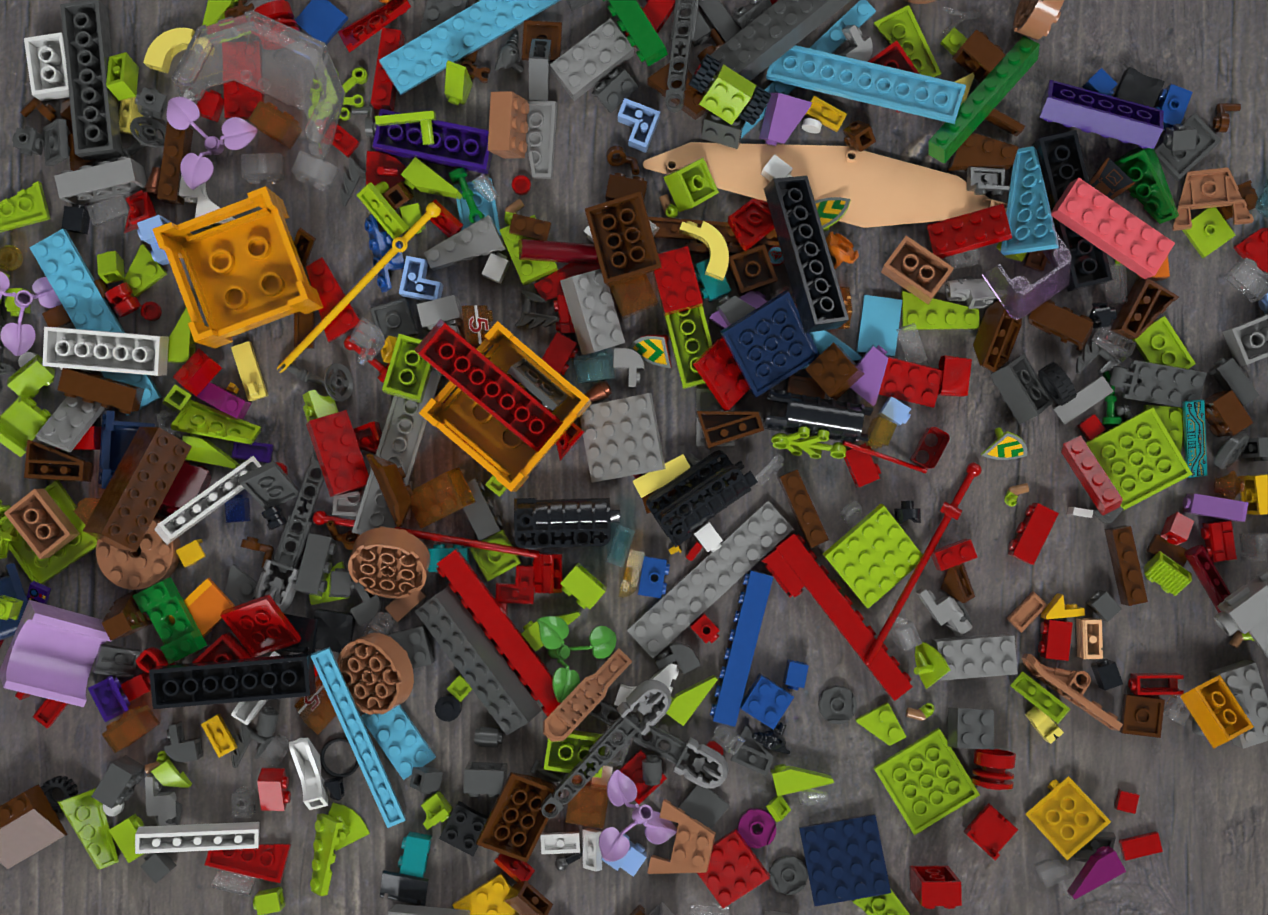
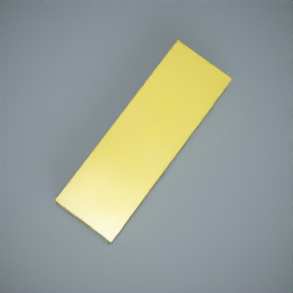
M684 454L665 463L666 469L648 472L633 480L640 497L642 498L665 486L691 467Z

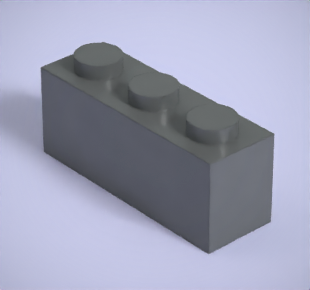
M475 478L454 488L479 541L502 530L500 527L503 525L498 515H494L492 511L494 505L490 498H486L484 494L486 489L481 480L478 481Z
M309 533L294 590L322 597L323 592L327 589V575L332 570V555H335L337 550L336 540L331 537Z

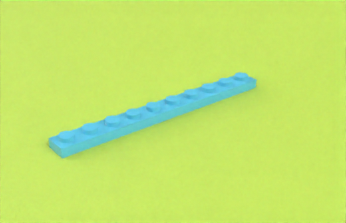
M860 0L823 34L810 49L832 54L846 41L842 29L847 25H855L860 28L876 13V10L867 0ZM773 81L765 91L769 94L782 93L789 95L797 86ZM766 108L754 125L748 122L745 123L741 139L764 118Z
M327 647L311 654V659L387 828L406 821L404 812L331 648Z

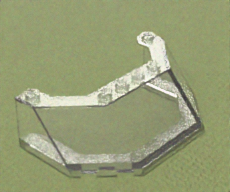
M253 10L244 12V15L235 18L232 16L219 20L218 23L209 26H199L171 77L180 97L197 102L202 99L207 88L232 80L304 111L308 119L305 134L306 138L310 141V153L324 161L332 146L345 98V91L326 44Z

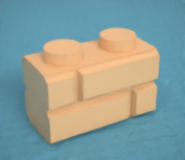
M1076 618L1077 657L1082 659H1103V650H1101L1103 648L1102 620L1098 618Z

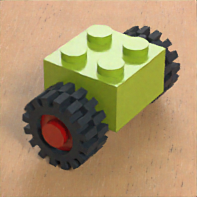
M709 54L705 55L689 82L691 87L701 93L706 89L699 105L731 125L738 116L754 125L766 108L771 94L759 86L756 87L754 83L724 64L715 76L721 62Z

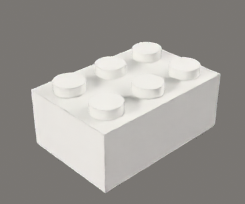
M63 33L24 38L32 95L40 101L68 98L69 88Z

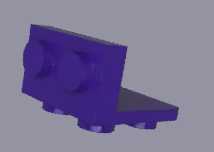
M111 675L107 679L88 688L104 722L127 712L130 705L127 696H122L119 691L122 688L117 677L113 679Z

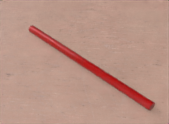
M845 440L842 443L853 449L925 474L927 473V469Z

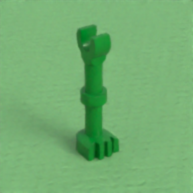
M459 168L450 172L449 177L451 182H459L463 192L462 197L464 200L466 199L470 209L469 220L474 224L476 222V215H479L480 219L485 216L476 207L473 199L474 194L469 189L465 179L468 175L466 169Z
M1109 371L1103 373V377L1109 384L1111 376ZM1110 385L1114 392L1105 397V402H1107L1106 417L1102 418V424L1117 426L1121 424V417H1114L1117 397L1115 396V386Z

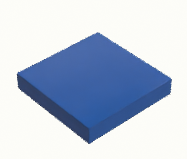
M311 0L295 21L301 29L325 47L349 18L328 0Z

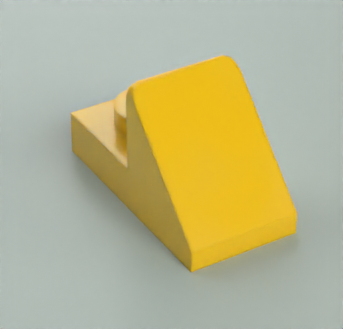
M1060 593L1054 596L1041 613V618L1044 619L1085 616L1084 608L1077 606V604H1064V595Z

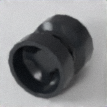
M280 505L271 507L261 513L263 518L268 521L267 526L269 530L280 527L287 522L286 518L281 516L282 510Z

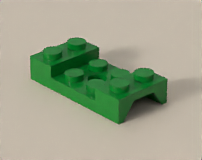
M171 577L133 595L141 613L147 612L164 644L160 648L169 664L207 645ZM169 615L175 618V624L170 622Z

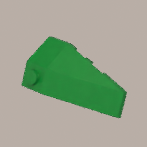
M1137 147L1113 161L1135 182L1133 186L1127 189L1131 193L1130 195L1142 203L1144 209L1159 224L1179 216L1159 158L1154 149Z

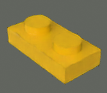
M813 96L811 107L805 115L820 121L822 125L838 132L847 114Z
M220 714L201 724L219 758L238 748Z

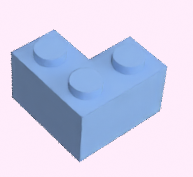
M624 98L617 116L618 122L633 128L628 140V146L646 153L659 122L660 111Z
M156 215L138 222L139 229L137 233L142 241L151 245V255L154 261L166 265L169 264L165 250L159 248L152 229L171 221Z
M406 256L399 294L402 297L422 301L439 299L442 296L444 285L441 282L426 279L428 262L425 259Z
M624 833L623 836L629 840L630 837ZM629 840V851L623 858L609 862L605 861L601 856V860L618 871L619 868H622L634 877L647 858V852H645L646 849L641 844H634Z

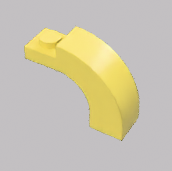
M175 28L162 33L151 43L143 63L150 69L168 74L174 56L180 51L193 49L213 55L215 47L209 42V39L199 36L193 29Z
M687 221V223L682 222L679 233L702 241L709 250L710 260L705 275L723 281L728 268L729 251L721 233L705 221H703L701 228L697 227L698 224Z

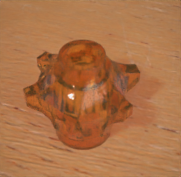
M1231 471L1226 476L1215 478L1214 493H1220L1231 500H1235L1236 496L1245 490V481L1240 480L1235 471Z

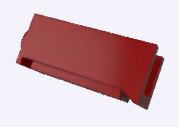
M773 549L760 560L766 563L764 566L788 597L793 596L795 598L803 592L802 588L805 585L777 549Z
M1130 673L1128 687L1131 693L1136 695H1182L1184 691L1178 689V679H1184V675L1179 673ZM1168 678V687H1140V679Z

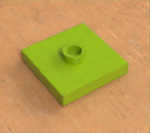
M1216 207L1207 208L1191 219V229L1182 230L1202 258L1236 236Z
M504 530L483 540V542L512 546ZM473 547L469 548L487 582L521 563L518 555Z

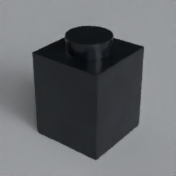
M72 204V207L64 206L61 229L72 233L88 235L91 212L79 204Z
M1101 659L1096 662V665L1091 666L1100 689L1106 691L1123 685L1116 662Z

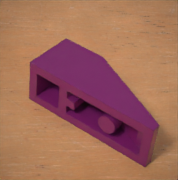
M209 382L197 396L215 408L236 419L242 420L252 404L212 382Z
M1103 846L1090 856L1067 890L1074 900L1126 872L1116 851L1109 846Z

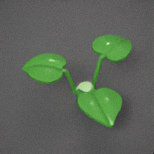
M554 616L537 619L542 644L548 649L549 656L552 659H557V663H561L565 667L557 668L553 675V690L559 703H562L580 684L579 674L575 670H569V666L563 660L569 657L570 651L592 649L595 658L603 659L608 657L616 646V635L610 628L606 626L595 627L589 636L590 646L568 647L564 644L565 641L563 639L568 636L569 628L563 619Z

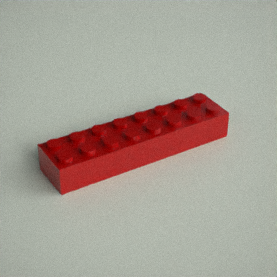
M442 319L437 322L414 349L418 355L537 453L563 424L558 417Z

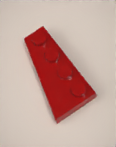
M391 0L338 31V34L350 53L380 31L382 27L384 28L398 16L406 13L411 8L408 0Z
M321 257L306 266L311 286L317 290L323 308L318 309L321 320H323L346 295L325 259ZM351 303L324 329L329 343L362 324Z
M598 257L595 264L569 263L537 282L534 286L540 296L546 301L557 298V295H564L560 281L601 269Z
M259 844L258 848L209 850L205 866L281 883L291 844Z

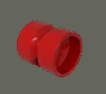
M127 282L105 293L110 304L115 305L113 309L119 318L141 307L137 297L132 296L133 291Z

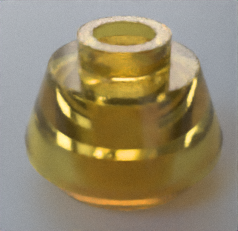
M5 245L0 248L1 269L13 271L23 264V255L18 247Z

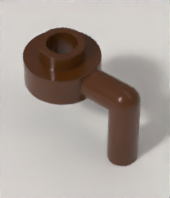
M716 29L711 30V37L716 46H709L701 51L697 56L700 62H702L705 55H711L725 44Z
M36 97L20 111L24 117H27L36 108L50 122L57 118L55 114L57 112L56 109L49 103L45 105Z
M1217 104V117H1214L1212 122L1216 132H1227L1230 117L1225 111H1240L1241 104Z
M612 146L608 149L606 156L610 165L620 166L623 163L631 165L633 175L639 174L640 171L636 158L627 156L625 150L620 146Z
M334 521L327 522L332 538L342 542L346 549L352 550L360 534L353 533L352 531L340 534Z
M247 536V539H242L240 547L265 552L262 568L266 560L272 559L273 546L259 543L258 538Z

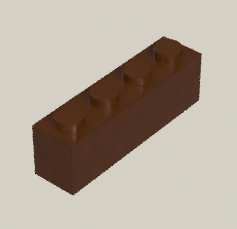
M167 122L157 199L164 203L184 205V198L179 196L181 162L187 154L191 153L193 130L190 127L185 130H178L173 128L169 122Z
M73 368L62 369L57 389L64 392L65 396L72 398L79 396L83 398L82 401L88 403L96 401L101 403L100 406L109 409L116 407L119 408V412L125 414L139 411L144 393L143 388Z
M795 469L777 477L808 547L813 548L828 541V536L798 470Z
M1123 525L1104 529L1121 604L1132 606L1148 602L1131 526Z

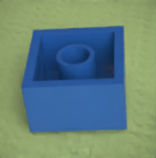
M759 673L743 698L740 708L774 730L794 699V696Z

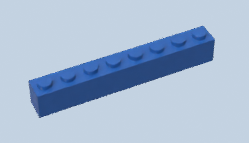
M749 570V573L744 575L743 584L745 589L744 592H740L738 603H741L740 609L735 611L733 619L736 625L729 634L728 640L731 641L730 648L725 650L724 659H726L725 667H721L719 678H722L721 684L716 686L714 694L717 697L716 703L712 704L710 709V715H712L714 722L736 727L773 581L772 575Z

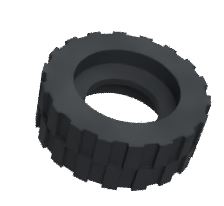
M1051 362L1038 371L1040 381L1056 403L1063 406L1076 398L1077 394L1073 383L1057 363Z

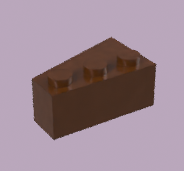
M681 62L674 65L675 70H681L684 67V64ZM670 63L647 78V85L661 93L663 97H666V90H669L667 81ZM688 70L686 90L684 91V106L681 110L696 120L709 110L699 105L704 91L701 93L689 85L693 75ZM676 80L672 83L671 86L673 88H679L682 85V82ZM674 98L671 100V102H673L677 106L680 100Z
M972 133L951 156L947 171H967L969 167L1008 170L1014 163L1018 146Z
M1149 278L1138 279L1135 281L1110 330L1124 339H1137L1154 322L1153 320L1166 311V308L1173 301H1176L1179 296Z
M1039 298L1028 318L1029 324L1049 335L1054 334L1060 337V341L1065 344L1067 341L1078 346L1076 350L1082 352L1092 334L1094 322H1091V319L1085 315L1078 316L1074 314L1070 308L1056 306V303L1050 299L1045 298L1043 300Z
M696 411L707 449L764 431L759 412Z
M27 439L24 478L91 482L93 463L43 443Z
M135 590L116 599L113 602L114 606L109 609L111 612L107 613L102 621L110 641L132 635L152 624L147 612L141 613L133 598V595L137 594Z

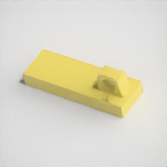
M248 341L232 346L231 349L248 402L267 397L268 393L252 343Z

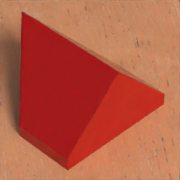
M147 192L129 198L130 206L124 233L139 228L138 222L157 215Z
M373 421L354 428L359 448L376 454L382 436L379 422Z
M574 422L556 442L560 461L585 433Z

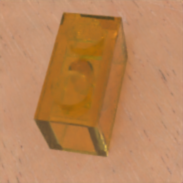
M881 417L873 418L866 433L869 438L867 445L876 449L888 446L897 424Z

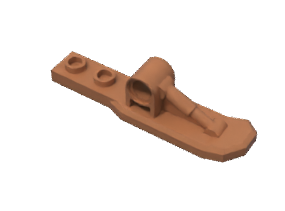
M618 648L595 674L585 677L543 721V734L551 742L564 741L606 696L608 687L633 661Z
M1032 654L1023 655V664L1031 675L1109 729L1120 730L1123 724L1117 720L1118 717L1111 712L1106 713L1102 710V706L1095 701L1090 702L1083 696L1091 682L1090 675L1087 672L1047 667L1040 664L1038 659ZM1078 675H1080L1081 681L1079 684L1076 681V677Z

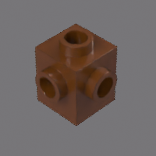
M857 120L851 122L848 127L843 129L844 141L847 146L860 152L876 142L873 130L868 123Z

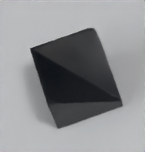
M329 778L324 782L329 790L330 798L338 801L344 797L343 778Z

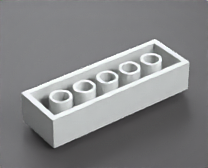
M44 327L43 366L155 376L167 375L169 337Z

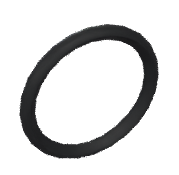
M337 737L329 740L324 745L320 754V760L326 773L336 778H344L352 775L359 767V764L356 760L353 769L343 774H337L329 770L324 760V754L328 746L338 741L349 743L347 738Z

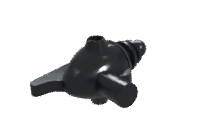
M780 722L778 728L774 730L771 729V731H766L765 733L758 732L752 734V738L763 744L765 748L790 754L783 737L787 726L784 723Z

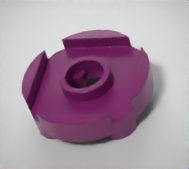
M749 808L738 821V832L751 848L757 849L769 845L776 836L775 820L764 809ZM757 823L760 824L762 830L754 833L752 826Z

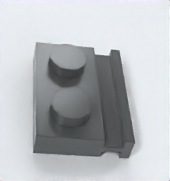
M100 644L93 672L96 674L134 678V672L137 668L135 660L140 656L141 651L139 649Z

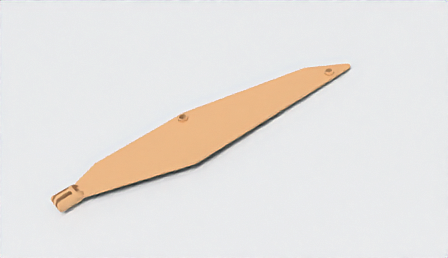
M690 142L643 162L645 169L668 175L694 161L704 158L718 189L767 202L764 188L770 181L763 177L761 173L765 165L775 154L793 168L791 172L792 177H808L814 201L829 197L851 199L848 210L839 221L862 228L943 221L1003 203L1005 211H1007L1008 204L990 199L985 195H975L974 192L967 191V182L959 176L864 150L860 152L848 146L784 144L771 146L767 144L740 143L738 149L718 143ZM848 155H853L854 159H850ZM669 164H674L675 167H674V168H669L668 165H669Z

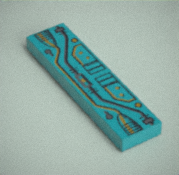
M1202 399L1183 401L1185 462L1193 474L1188 478L1207 476L1205 402Z

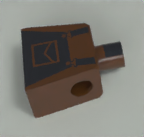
M1109 158L1103 161L1089 181L1092 187L1111 200L1135 184Z

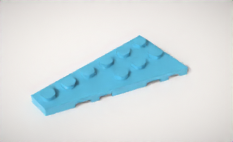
M1034 146L1018 149L1013 163L1006 211L1013 239L1002 241L1001 253L1004 256L1059 248L1039 158Z

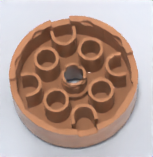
M1020 0L1014 17L1013 30L1035 40H1039L1043 36L1046 37L1052 23H1057L1061 15L1060 9L1064 0Z
M158 514L155 515L139 545L141 554L137 551L117 549L99 539L97 540V562L108 580L119 587L138 590L149 588L173 574L180 560L176 552L177 549L181 548L180 539L178 537L167 545L154 530L157 524L165 518Z
M381 526L362 533L356 539L348 562V570L354 582L362 584L367 592L385 598H404L410 596L412 592L420 591L423 588L430 566V553L421 540L406 530Z
M381 633L366 634L347 644L340 652L337 664L356 707L360 711L370 715H381L399 706L410 696L414 684L413 668L407 652L390 636Z

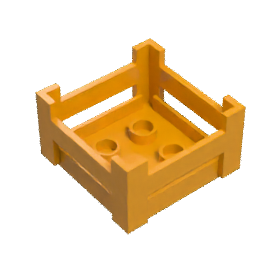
M266 186L247 193V199L178 225L169 222L152 229L159 248L165 250L192 321L188 323V326L196 343L216 349L233 342L232 337L299 311L308 314L323 308L317 290L310 286L285 221V219L289 218L285 204L279 196ZM253 208H262L195 235L190 233ZM180 258H183L208 326H205Z
M497 321L486 333V339L477 350L484 355L493 344L494 346L485 357L510 378L511 375L507 371L512 365L525 358L568 395L567 399L553 411L548 409L563 422L558 430L537 453L460 388H457L443 404L444 400L456 387L451 381L445 385L434 399L431 398L419 414L495 476L509 491L517 492L529 478L528 475L576 418H580L592 403L587 396L569 383ZM517 383V384H519L524 390H526V387H524L521 383ZM533 396L537 401L541 403L540 399H538L536 396Z

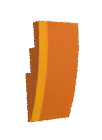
M207 578L184 600L203 638L222 620L220 616L222 611L235 606L210 578ZM169 615L170 622L175 624V618Z

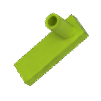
M435 111L375 116V122L378 126L420 122L423 145L434 144L432 121L437 120Z
M381 181L374 186L371 182L357 194V197L394 240L407 231L409 227L382 196V194L389 190V185L385 181Z
M1023 671L1010 685L1057 724L1071 710Z

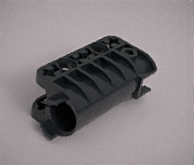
M767 390V400L785 403L787 408L785 417L768 415L764 418L762 422L764 429L793 434L798 432L799 427H808L810 429V437L817 436L819 430L829 431V440L841 442L845 440L851 443H857L859 440H869L868 434L861 432L864 415L871 416L874 409L872 407H865L864 404L835 401L834 399L810 397L803 394H791V392L781 390Z
M714 451L648 497L646 500L648 509L675 548L692 537L691 532L750 492V487L758 483L751 471L745 475L742 474L740 471L744 468L742 461L733 465L723 451ZM707 467V471L704 474H699L702 469ZM673 489H676V492H675L674 495L668 496V493H669L670 491H672Z
M514 498V537L516 545L520 548L605 546L611 539V522H620V510L610 509V498L547 500ZM526 517L530 519L529 524L525 522ZM591 531H594L593 536L599 535L602 531L608 538H605L604 542H601L600 538H594V542H591ZM572 532H575L573 539H567L565 543H563L562 539L554 540V537L561 536L563 533L565 536L573 535ZM580 532H585L588 535L586 542L579 541L578 534ZM535 533L534 540H529L526 543L524 540H521L524 534L526 537H532ZM542 533L548 535V543H542L540 541V535Z

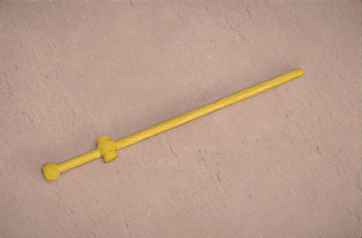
M434 202L426 206V212L402 237H397L393 240L392 248L278 365L277 370L283 364L286 365L279 373L287 369L398 252H404L408 248L409 240L432 217L435 218L440 215L441 209ZM398 241H401L403 243V247L401 249L397 247Z

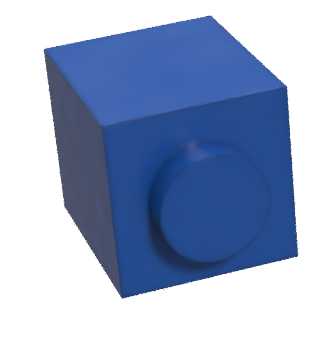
M1101 68L1082 87L1086 90L1111 96L1115 92L1113 88L1117 83Z
M787 660L783 680L784 684L788 685L787 688L799 690V687H805L809 667L807 663Z

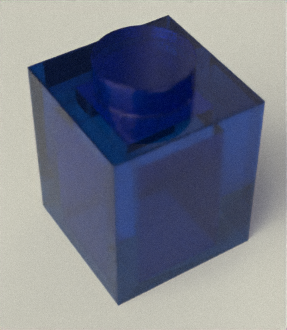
M235 495L225 503L226 523L251 521L249 498H243V495Z

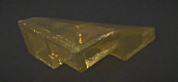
M630 549L618 597L624 598L636 591L645 552Z

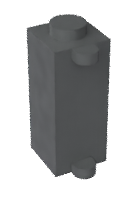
M1223 357L1214 362L1215 366L1208 373L1210 376H1214L1224 391L1233 390L1242 406H1245L1259 396L1233 357L1228 359Z

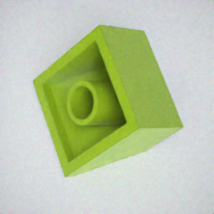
M704 158L663 177L679 212L693 208L719 193Z

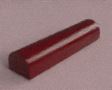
M529 239L519 240V260L595 264L597 260L594 244Z
M1203 545L1194 546L1188 549L1184 555L1217 612L1220 613L1221 611L1217 605L1222 603L1231 593Z

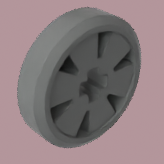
M1240 431L1236 435L1230 436L1218 451L1214 459V465L1221 470L1230 467L1246 448L1249 435Z

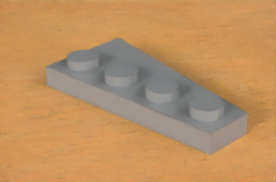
M528 101L529 113L527 114L528 132L526 133V143L529 151L528 156L532 177L534 179H553L557 102Z
M487 215L424 252L430 268L435 271L455 265L463 260H472L473 257L485 256L493 251H502L506 248L492 218Z
M409 481V484L413 491V481ZM364 491L334 496L332 515L357 517ZM411 506L405 518L406 520H410Z

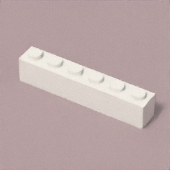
M252 456L157 524L154 530L168 545L245 489L239 483L238 477L261 467L260 463Z
M260 822L138 827L135 834V854L258 848Z

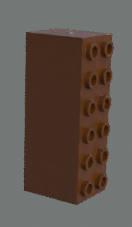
M139 427L85 525L83 532L117 549L136 552L192 446L159 427Z

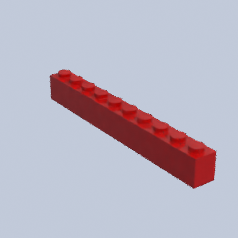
M791 533L774 548L783 556L803 582L805 588L865 664V659L876 640L874 637L876 635L875 631L870 625L865 626L862 622L864 617L858 610L854 611L851 605L853 603L846 595H841L839 592L840 586L835 580L831 581L828 578L829 572L823 565L819 566L815 561L817 559L816 555L811 549L807 551L804 547L805 541L799 534ZM883 643L872 664L867 666V668L887 694L896 701L913 687L910 684L912 679L905 671H900L898 668L899 662L894 656L889 657L886 653L888 648Z
M456 548L437 562L439 566L436 568L443 578L445 576L450 581L449 587L454 593L458 592L462 597L460 599L461 603L466 609L469 607L472 610L473 619L477 624L481 623L485 629L483 631L489 639H494L497 643L495 645L497 651L501 655H506L509 659L506 661L512 670L516 669L520 674L518 676L519 680L524 686L528 685L532 690L530 691L531 696L535 701L539 700L543 706L541 708L548 717L561 704L557 701L554 694L552 674Z

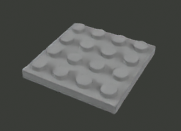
M652 393L593 404L581 415L580 422L582 430L585 432L583 438L592 483L666 469Z

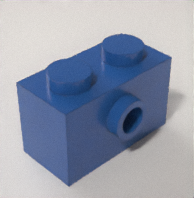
M1173 84L1160 91L1158 96L1160 101L1155 108L1164 111V130L1173 127L1174 124H1181L1193 93L1192 91Z
M644 556L638 595L661 598V595L666 593L667 583H664V576L669 574L670 564H667V559Z

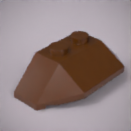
M1007 293L986 309L973 343L980 366L991 372H996L998 368L1009 360L1022 326V300L1010 293Z
M369 453L366 455L396 527H402L413 501L411 496L414 495L410 484L406 486L403 478H406L402 466L398 468L397 464Z

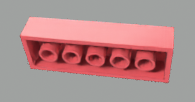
M1080 178L1069 183L1051 211L1052 217L1143 279L1156 275L1175 245V242Z

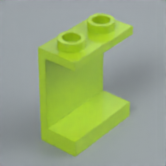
M22 394L0 415V443L19 457L26 453L27 439L33 440L52 416L48 410H41L37 407V403L32 398H26Z

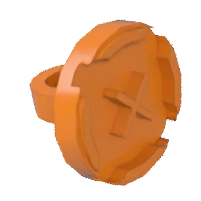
M830 232L825 237L830 256L836 258V262L833 263L834 269L839 267L843 261L853 264L859 257L858 251L854 252L852 249L854 247L853 244L839 233L834 235L833 232Z

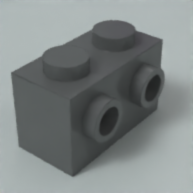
M1268 437L1249 438L1248 444L1242 452V458L1254 457V461H1268Z

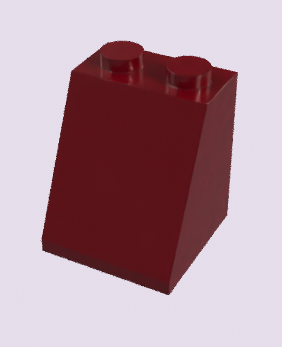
M184 461L158 510L159 514L167 517L208 489L212 479L208 469L200 465L196 467Z

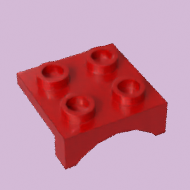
M988 803L963 832L996 861L1000 856L998 852L1018 829Z

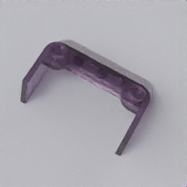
M1057 232L1059 248L1042 250L1054 269L1032 285L1024 276H1016L1010 279L1000 264L982 274L1007 313L1013 319L1018 320L1025 317L1069 285L1071 253Z

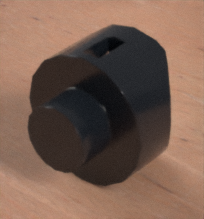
M1106 301L1093 303V309L1089 315L1091 322H1094L1093 329L1109 327L1111 320L1116 319L1115 307H1109Z
M901 501V508L894 509L895 520L898 524H902L908 519L914 523H921V508H914V501Z
M443 695L435 704L436 716L442 721H453L462 711V702L453 695Z

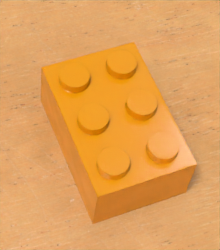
M1220 675L1180 696L1213 749L1254 727Z

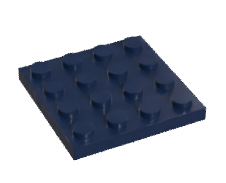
M784 291L720 331L755 397L774 387L820 356L810 334L804 333L798 309L788 291Z
M875 814L799 827L814 906L891 893Z

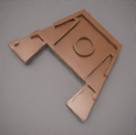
M1229 168L1187 172L1177 208L1179 216L1174 220L1173 231L1192 228L1190 210L1232 206L1234 225L1253 223L1254 218L1249 213L1247 204L1242 199Z
M664 799L659 818L678 823L671 860L652 855L647 873H706L716 833L698 820H694L685 814V811L672 805L670 801Z

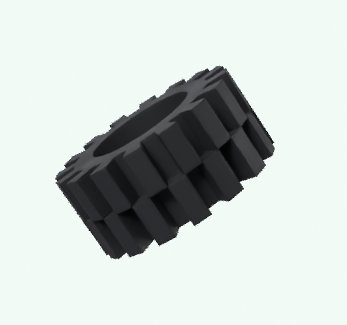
M66 776L54 777L41 786L55 813L58 812V814L63 811L58 802L52 797L53 789H62L65 795L64 799L78 794V790L74 789L77 785H72L73 780H67L68 777Z

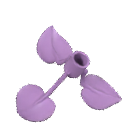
M175 97L168 102L166 115L169 124L173 128L185 130L191 124L206 139L204 145L208 151L200 153L199 156L189 153L181 162L182 177L192 190L207 182L214 172L211 160L203 156L221 154L224 150V144L230 150L242 149L254 139L258 132L256 127L244 119L232 117L222 125V133L224 135L219 140L215 136H207L193 122L200 117V110L193 101L184 97Z
M0 271V299L2 295L14 297L16 306L20 308L18 324H6L1 330L0 338L8 350L15 356H20L26 353L35 341L34 328L29 324L21 325L25 308L31 304L33 299L37 298L39 303L46 308H54L62 303L47 277L39 278L33 283L32 290L36 295L26 290H21L17 294L15 292H5L8 290L10 282L6 274Z
M618 769L613 772L607 784L609 800L617 807L625 803L627 807L634 808L632 812L633 822L620 833L616 828L609 827L603 830L599 836L602 858L609 862L617 861L628 853L630 842L623 835L637 824L643 823L646 826L644 831L646 838L651 843L657 845L666 842L677 833L675 825L669 820L659 818L660 813L653 811L649 805L639 807V804H630L629 802L634 801L637 796L635 783Z

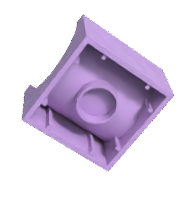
M29 600L0 668V679L3 688L84 707L87 701L86 687L88 677L98 654L100 644L110 641L102 625L103 620Z

